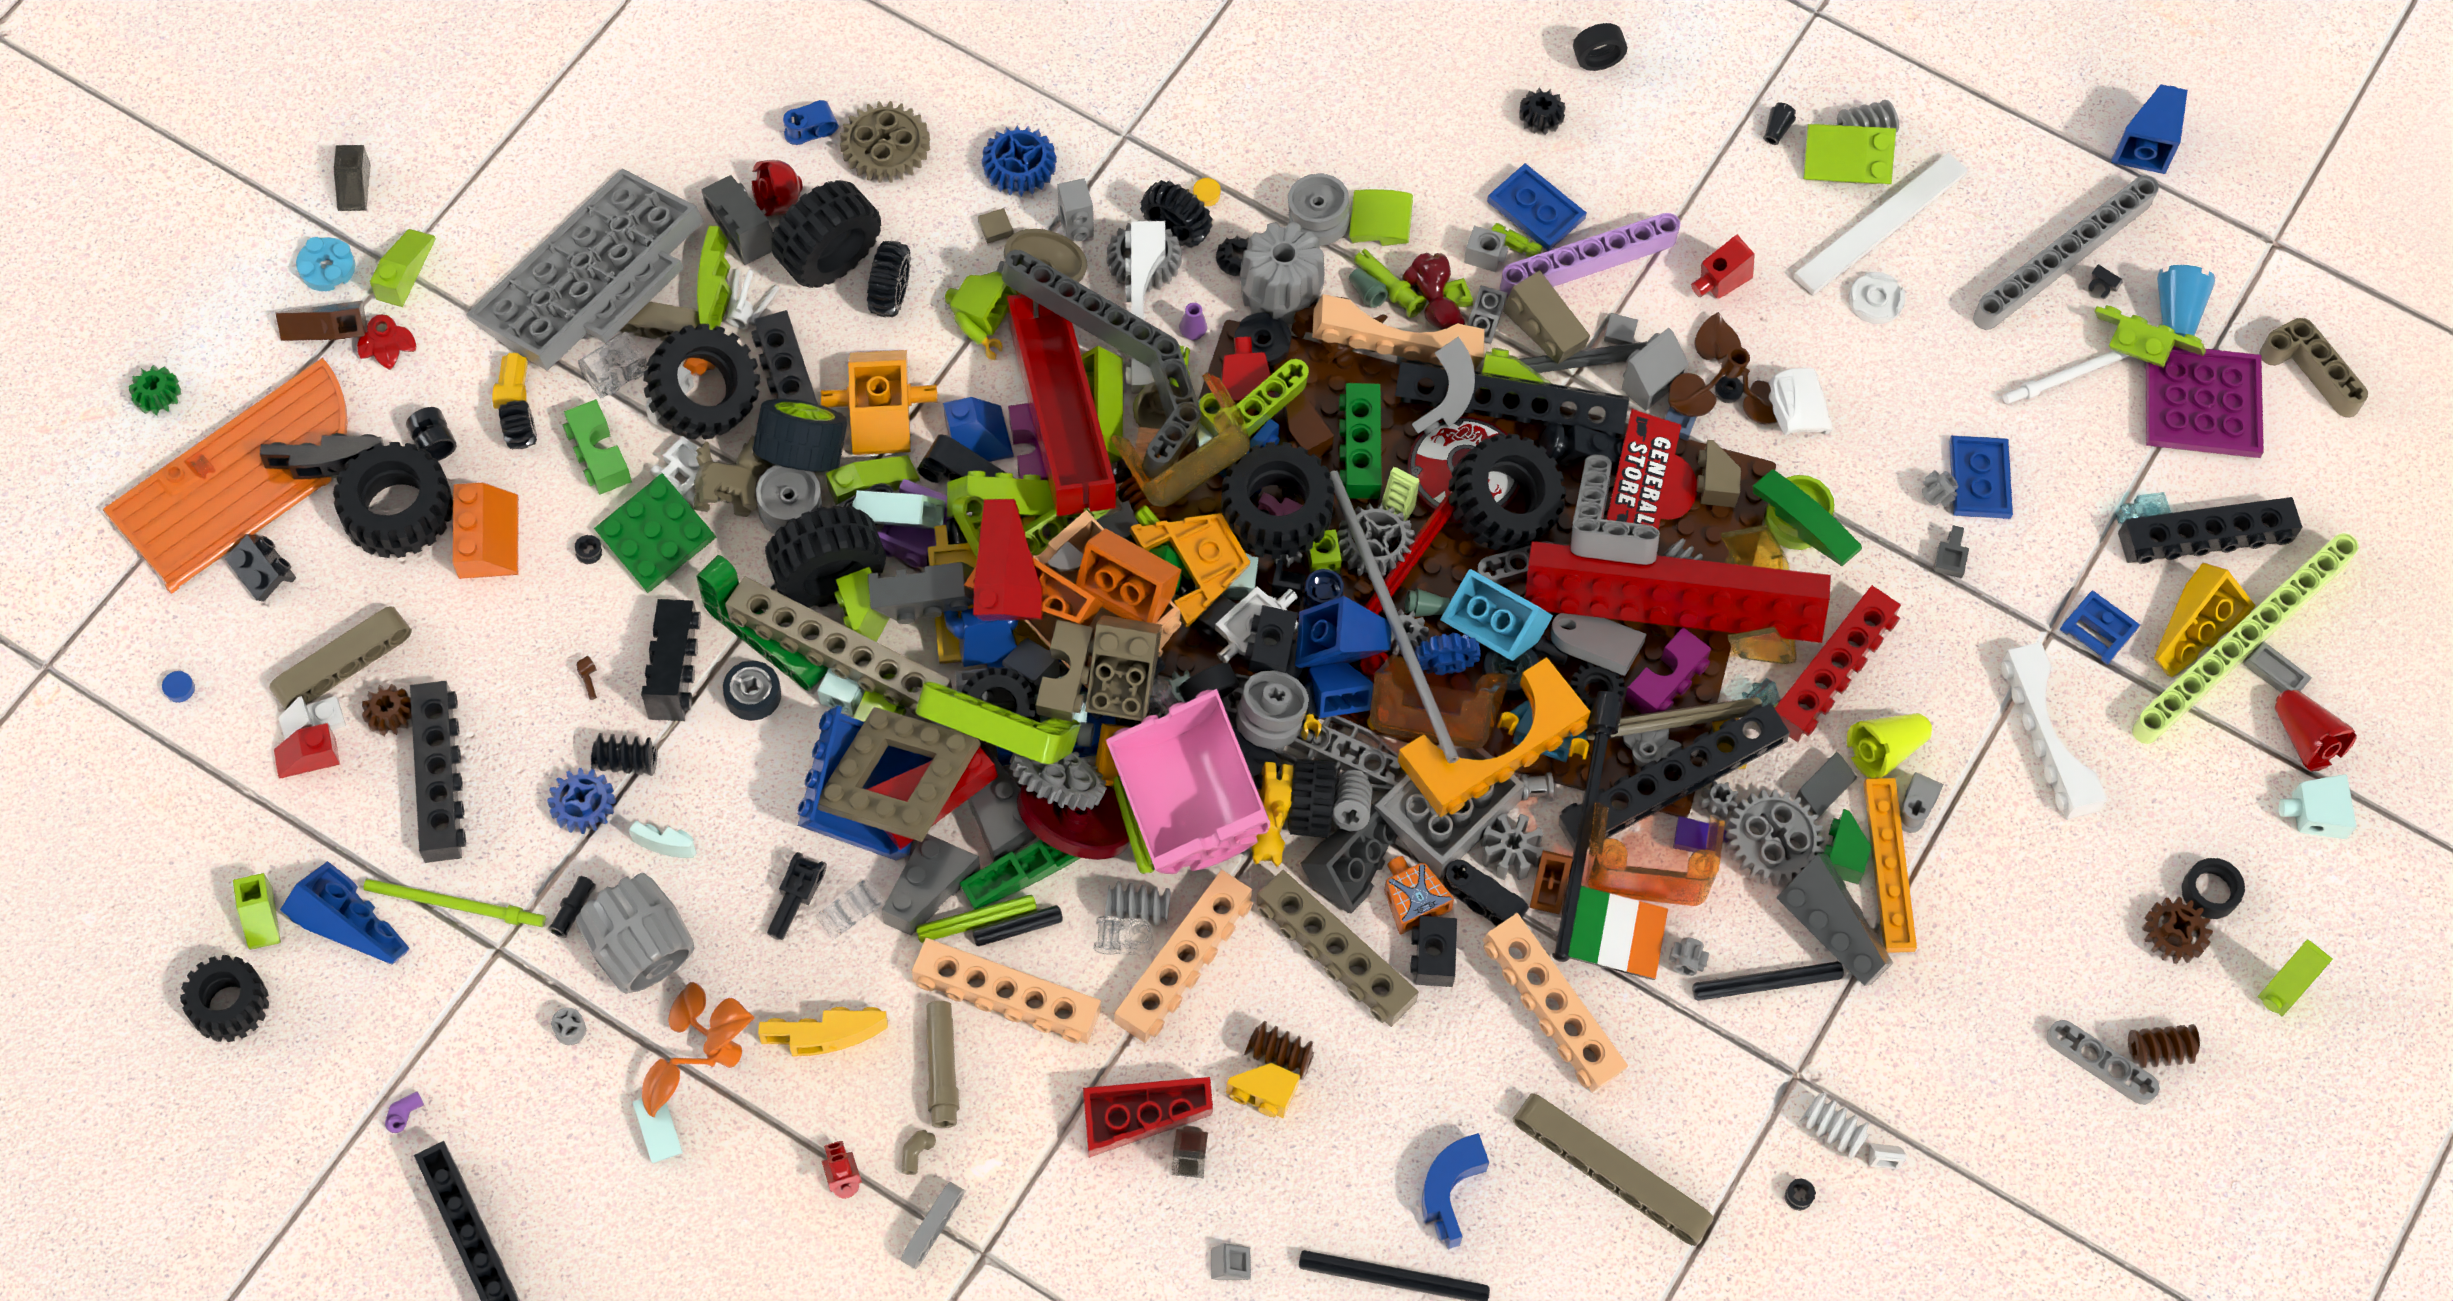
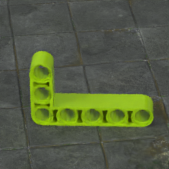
M961 496L954 501L952 512L977 558L984 499L979 496ZM969 501L974 506V512L970 517L966 513V505ZM1054 508L1024 526L1025 537L1032 556L1041 554L1047 548L1048 543L1069 525L1066 519L1067 515L1057 516ZM1088 508L1083 509V512H1085L1086 510L1089 512ZM1110 509L1089 513L1097 520L1109 512ZM1082 513L1074 514V520ZM1046 524L1050 529V535L1047 539L1042 534V529Z
M934 682L924 683L915 711L916 714L1044 764H1054L1072 754L1081 727V723L1073 719V722L1050 718L1039 723Z

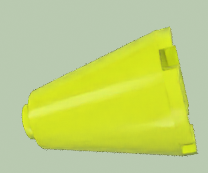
M1920 713L1859 721L1851 725L1847 732V747H1852L1855 754L1851 759L1858 770L1866 777L1871 779L1884 777L1931 738L1932 725L1929 719Z

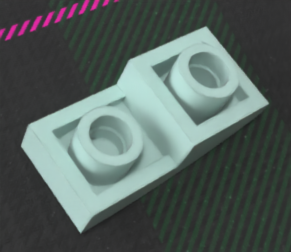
M635 821L629 829L634 843L653 852L678 858H694L697 854L693 842L694 839L681 829L675 831L668 826L663 834H661L653 825L648 823L643 825L638 821Z
M642 1098L633 1101L651 1162L655 1163L682 1154L681 1145L667 1102L659 1108L654 1118L647 1113Z

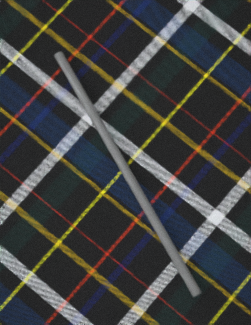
M1338 471L1330 472V479L1334 484V494L1446 760L1448 763H1455L1459 760L1457 751Z

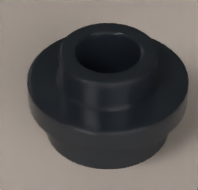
M1723 376L1715 384V393L1720 401L1733 403L1741 398L1743 384L1738 378ZM1725 386H1730L1733 390H1729Z

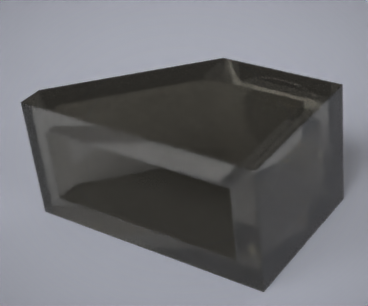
M336 145L334 179L338 211H367L371 163L364 145Z
M1195 1126L1176 1129L1172 1175L1204 1178L1208 1132H1203L1201 1128Z

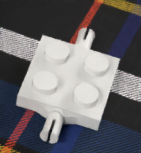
M1258 586L1254 588L1215 624V630L1229 643L1217 654L1220 660L1223 659V663H1227L1237 653L1245 656L1248 642L1254 643L1256 633L1250 632L1254 614L1260 615L1262 605L1287 610L1286 608L1298 598L1296 593H1292V590L1288 589L1277 600L1265 594ZM1297 621L1295 625L1294 634L1298 631L1299 623ZM1267 637L1263 639L1268 645L1277 644L1273 638Z

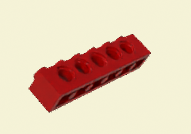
M1871 585L1775 707V710L1790 732V738L1798 743L1804 734L1809 737L1819 723L1816 720L1821 713L1826 715L1835 703V700L1832 699L1837 692L1840 694L1844 693L1852 681L1849 678L1853 671L1859 673L1868 661V658L1865 657L1870 650L1875 653L1884 640L1882 634L1885 630L1891 632L1900 620V617L1897 616L1901 607L1900 603ZM1865 621H1871L1875 626H1870ZM1849 641L1857 643L1859 647L1850 645ZM1832 662L1840 663L1843 668L1834 666ZM1815 683H1822L1827 689L1819 688ZM1799 704L1809 706L1810 710L1802 709Z

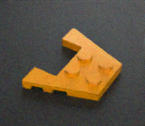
M1222 513L1184 518L1183 521L1176 522L1159 521L1153 525L1146 526L1137 524L1131 526L1129 530L1136 544L1147 551L1170 541L1198 588L1173 602L1180 609V619L1185 628L1190 626L1251 563Z

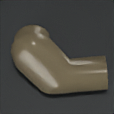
M926 1130L917 1131L904 1144L902 1154L903 1174L915 1175L918 1173V1155L923 1149L930 1150L935 1146L936 1138L933 1133H927Z

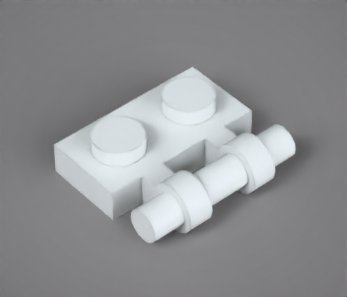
M682 436L663 454L664 461L668 465L663 469L656 464L651 468L650 474L656 478L663 473L683 498L694 507V497L696 495L694 493V480L699 470V464L696 459L698 447ZM678 473L687 478L683 484L674 478Z

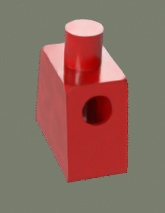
M1738 234L1701 263V277L1691 284L1694 293L1701 298L1711 291L1716 298H1722L1753 278L1755 253Z
M1251 337L1234 338L1235 354L1224 355L1219 395L1227 403H1239L1271 376L1265 352L1252 353ZM1269 391L1267 395L1275 398V391Z

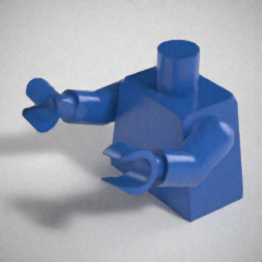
M973 608L962 611L961 619L958 612L951 610L943 612L948 631L960 639L959 649L964 667L1002 661L1017 647L1013 630L1017 627L1019 620L982 621L973 615Z

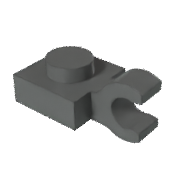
M1952 525L1947 543L1940 541L1933 572L1958 578L1963 577L1969 548L1961 546L1964 533L1963 527Z

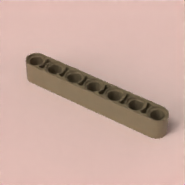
M1531 1093L1513 1117L1514 1124L1520 1130L1683 1242L1696 1246L1713 1222L1714 1217L1704 1207L1543 1097Z

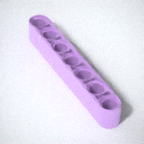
M1662 213L1511 263L1503 269L1500 291L1507 292L1508 299L1513 286L1539 270L1552 287L1669 249L1676 243L1681 224L1680 220L1672 213Z

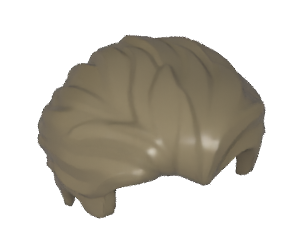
M1155 382L1146 385L1133 402L1134 419L1139 427L1161 429L1167 420ZM1170 384L1173 394L1177 397H1182L1179 387Z

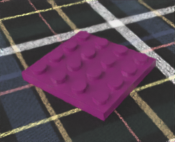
M2173 346L2164 368L2145 362L2146 446L2252 458L2262 457L2264 453L2261 355L2205 349L2204 356Z

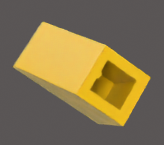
M1269 1063L1229 1077L1226 1093L1239 1104L1246 1105L1250 1103L1259 1107L1258 1110L1266 1116L1284 1118L1299 1086L1300 1075Z

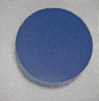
M175 671L164 678L162 690L170 701L180 703L188 700L193 695L195 684L186 672Z

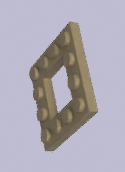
M874 707L821 791L817 809L922 842L981 743L978 738L965 733ZM888 745L934 758L908 802L862 789Z

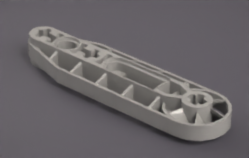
M1235 674L1239 681V686L1221 699L1232 727L1236 728L1235 716L1237 709L1231 707V702L1236 704L1235 700H1241L1245 683L1250 678V676ZM1339 716L1325 717L1326 719L1321 724V731L1317 739H1315L1314 734L1308 732L1306 741L1312 742L1311 744L1296 738L1292 744L1287 745L1307 754L1306 759L1312 760L1314 757L1321 761L1334 762L1337 769L1336 779L1340 770H1358L1363 772L1368 781L1372 783V791L1388 793L1399 783L1395 781V776L1398 777L1401 773L1405 774V776L1407 775L1398 763L1399 754L1374 732ZM1304 717V719L1302 720V726H1301V727H1303V725H1304V723H1305V721H1306V720H1305V717ZM1332 720L1352 729L1353 732L1350 737L1329 728L1330 721ZM1357 733L1364 734L1374 740L1379 745L1378 749L1356 740ZM1285 747L1278 748V750L1272 749L1277 757L1292 764L1297 760V758L1283 752ZM1350 749V754H1346L1344 758L1340 756V752ZM1369 760H1376L1381 764L1380 768L1375 771L1366 769L1364 765ZM1389 766L1390 772L1387 771L1386 773V767Z

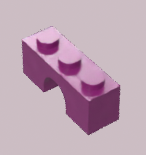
M1029 404L1008 406L1013 445L1030 444L1036 448L1029 454L1017 456L1019 479H1023V475H1041V480L1048 481Z
M1683 627L1665 646L1661 661L1667 664L1673 673L1667 676H1660L1646 667L1630 684L1624 700L1642 714L1670 710L1674 703L1672 699L1677 694L1682 696L1691 686V678L1695 674L1700 676L1709 666L1710 661L1708 657L1711 648Z

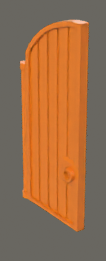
M322 357L103 508L105 515L166 583L164 585L171 594L180 589L181 585L234 549L247 534L254 535L317 489L326 486L332 481L331 477L293 479L290 469L265 468L260 457L261 444H271L274 442H281L286 445L312 443L321 446L322 435H332L335 433L347 435L346 403L333 370Z

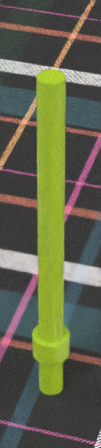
M366 879L364 882V891L505 920L507 924L518 926L520 923L543 928L546 921L545 915L523 911L522 907L509 905L507 908L372 879Z

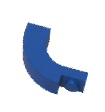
M1479 1133L1459 1139L1447 1146L1432 1163L1422 1192L1425 1223L1438 1221L1434 1223L1436 1234L1440 1241L1445 1240L1447 1249L1460 1246L1463 1237L1452 1209L1450 1192L1463 1179L1487 1172L1489 1160Z

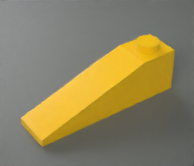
M2202 563L2186 583L2154 656V660L2167 676H2175L2198 658V654L2206 647H2214L2221 636L2234 629L2255 608L2256 605L2228 569Z

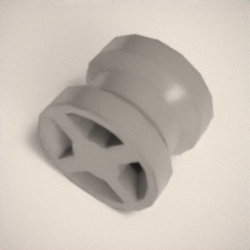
M563 1008L554 1014L551 1026L560 1043L575 1045L583 1040L586 1035V1025L578 1010Z

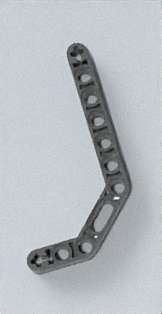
M1012 250L1007 253L1001 274L1002 280L1006 285L1150 367L1167 420L1148 445L1142 463V470L1144 474L1153 479L1164 477L1193 438L1201 417L1199 404L1177 340L1022 250ZM1167 377H1172L1177 381L1182 397H1177L1173 394Z

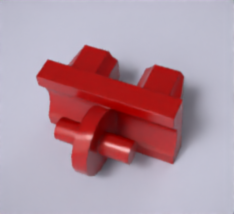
M843 1141L825 1145L827 1159L822 1160V1165L830 1192H833L834 1195L842 1199L854 1196L858 1192L859 1183H862L853 1152L846 1153Z

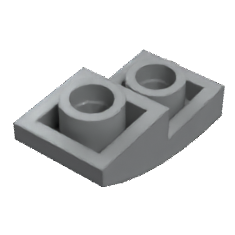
M1480 285L1467 325L1484 329V342L1491 344L1505 305L1507 292Z

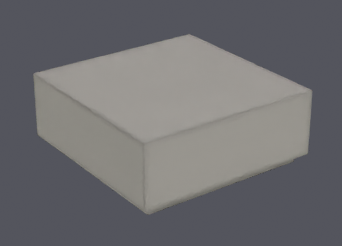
M1611 313L1604 341L1617 345L1632 343L1638 319Z

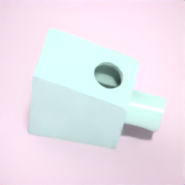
M2347 774L2301 782L2293 791L2292 798L2279 800L2278 809L2280 816L2295 817L2297 829L2300 833L2347 839L2357 828Z

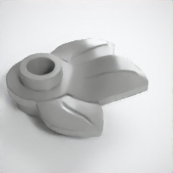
M1669 729L1628 734L1622 737L1624 744L1632 750L1634 763L1640 768L1651 761L1656 760L1658 763L1668 758L1667 754L1670 751L1681 746L1679 742L1668 739Z

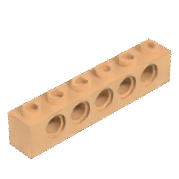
M1221 869L1115 1011V1024L1144 1043L1151 1036L1155 1038L1165 1024L1163 1019L1168 1012L1174 1013L1183 999L1181 995L1187 987L1192 989L1201 975L1199 970L1204 964L1209 965L1218 953L1216 947L1222 939L1227 941L1236 928L1234 925L1239 916L1244 918L1253 905L1251 901L1252 889ZM1218 906H1224L1229 909V912L1218 914L1214 909ZM1204 929L1210 931L1212 935L1207 938H1201L1196 933ZM1183 953H1189L1194 959L1184 962L1178 957ZM1165 977H1171L1176 980V983L1166 986L1160 981ZM1147 1001H1154L1159 1006L1154 1010H1147L1142 1005Z
M1518 913L1486 934L1482 940L1485 952L1492 960L1496 959L1500 964L1505 980L1511 986L1515 985L1518 989L1523 1005L1527 1010H1533L1540 1021L1538 1023L1541 1030L1546 1036H1551L1557 1043L1559 1055L1565 1062L1572 1064L1577 1071L1575 1073L1576 1077L1584 1088H1589L1593 1093L1628 1067V1064ZM1509 948L1519 949L1522 953V959L1512 958L1509 954ZM1527 973L1537 974L1541 984L1534 985L1530 983ZM1546 998L1556 1000L1559 1010L1549 1009L1546 1005ZM1564 1024L1574 1025L1577 1029V1036L1568 1035L1565 1032ZM1583 1049L1593 1051L1596 1056V1062L1587 1061L1583 1056Z
M928 938L925 939L912 969L913 982H916V985L926 991L936 989L944 992L948 998L954 1001L962 1002V1000L972 1002L976 1008L982 1011L991 1012L994 1010L1000 1012L1010 1021L1017 1023L1021 1022V1020L1033 1024L1032 1026L1038 1031L1044 1033L1053 1031L1061 1034L1063 1039L1075 1044L1079 1042L1088 1044L1101 1012V1000ZM947 968L955 971L950 977L940 975V972ZM973 979H981L984 981V984L974 988L969 985V982ZM1003 989H1009L1013 992L1012 996L1008 998H1001L997 994ZM1034 999L1040 1000L1043 1003L1039 1008L1035 1009L1026 1005L1030 1000ZM1060 1010H1068L1072 1015L1067 1019H1060L1056 1016V1013Z

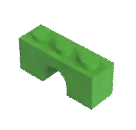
M597 399L564 411L567 423L562 424L568 440H575L577 446L573 447L578 462H585L587 469L583 470L589 486L595 485L599 495L631 483L629 469L618 445L608 449H598L595 447L600 440L611 436L607 421Z

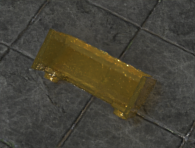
M1205 373L1202 377L1222 408L1216 414L1214 425L1219 435L1154 479L1144 474L1142 470L1143 462L1129 439L1117 435L1111 437L1112 442L1148 501L1155 506H1170L1243 457L1250 448V439L1244 418L1220 378Z
M1768 525L1721 533V539L1729 550V556L1725 558V563L1790 570L1788 559ZM1775 627L1728 635V641L1731 643L1733 653L1738 654L1741 659L1776 664H1790L1797 661L1796 640L1783 639Z

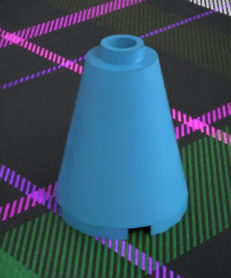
M2171 265L2166 272H2163V268L2160 269L2157 276L2162 325L2175 330L2174 333L2185 337V334L2195 336L2215 285L2216 277L2210 271L2209 276L2201 273V267Z

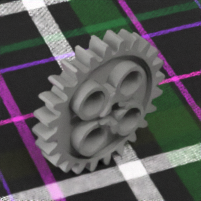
M1074 752L1054 764L1040 763L1013 753L1010 759L1011 765L1009 768L1014 770L1012 774L1014 777L1020 778L1019 784L1027 785L1026 790L1028 792L1035 791L1037 798H1047L1049 804H1052L1053 801L1057 802L1060 808L1068 805L1071 810H1075L1076 806L1082 811H1085L1086 807L1093 809L1094 805H1099L1106 791V781L1102 779L1103 774L1096 772L1098 767L1088 765L1089 759H1080L1078 752Z
M1774 789L1770 797L1765 790H1762L1758 797L1751 793L1747 801L1742 799L1738 804V808H1735L1730 814L1733 818H1730L1726 824L1730 830L1725 834V838L1733 841L1728 844L1727 849L1736 850L1731 859L1732 861L1741 859L1743 863L1739 870L1742 871L1749 868L1751 870L1749 874L1750 879L1759 874L1761 884L1767 878H1771L1773 886H1776L1780 879H1782L1785 886H1788L1792 878L1794 879L1818 854L1824 852V849L1819 846L1822 845L1825 838L1817 835L1822 831L1823 826L1814 825L1815 820L1819 816L1817 814L1809 816L1807 812L1811 806L1800 807V797L1792 802L1790 801L1789 792H1786L1781 798L1777 789ZM1774 815L1782 816L1786 823L1779 822ZM1749 826L1757 828L1760 835L1753 834ZM1790 840L1798 842L1801 849L1793 847ZM1764 852L1771 853L1776 861L1767 859Z

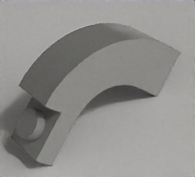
M1459 336L1435 352L1447 372L1449 388L1445 399L1439 406L1412 423L1417 433L1424 431L1426 435L1441 426L1438 422L1441 418L1450 427L1461 417L1470 403L1475 384L1474 366L1471 356Z

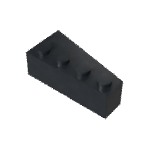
M658 599L653 623V637L657 638V641H650L649 659L651 665L646 664V686H642L641 691L649 720L685 721L686 710H691L692 693L688 692L689 683H694L695 666L691 665L692 656H697L698 639L694 638L695 629L700 630L701 612H696L694 600Z

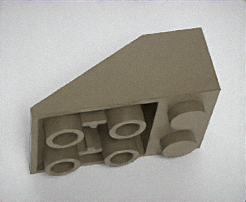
M1106 615L1101 616L1096 624L1085 712L1143 721L1147 717L1162 632L1161 624Z

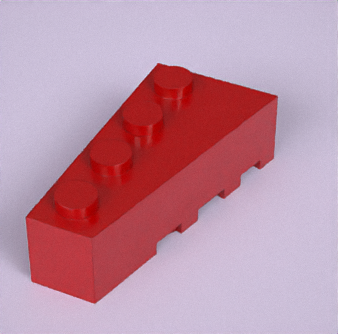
M980 746L932 826L998 777L994 763ZM932 761L866 790L908 802ZM885 831L899 850L914 840Z
M1210 1077L1083 1088L1089 1158L1212 1116L1213 1113Z

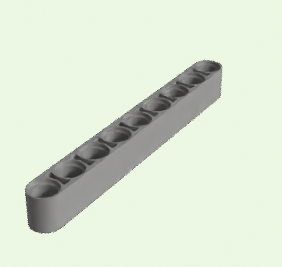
M2148 175L2139 176L1982 296L1973 316L1976 326L1984 330L1995 328L2148 210L2159 190L2157 180Z

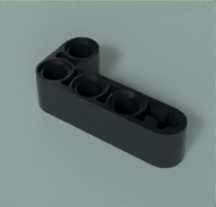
M939 434L917 467L918 473L932 483H939L942 477L952 481L967 476L968 471H984L985 477H995L996 473H1006L953 438L943 434Z

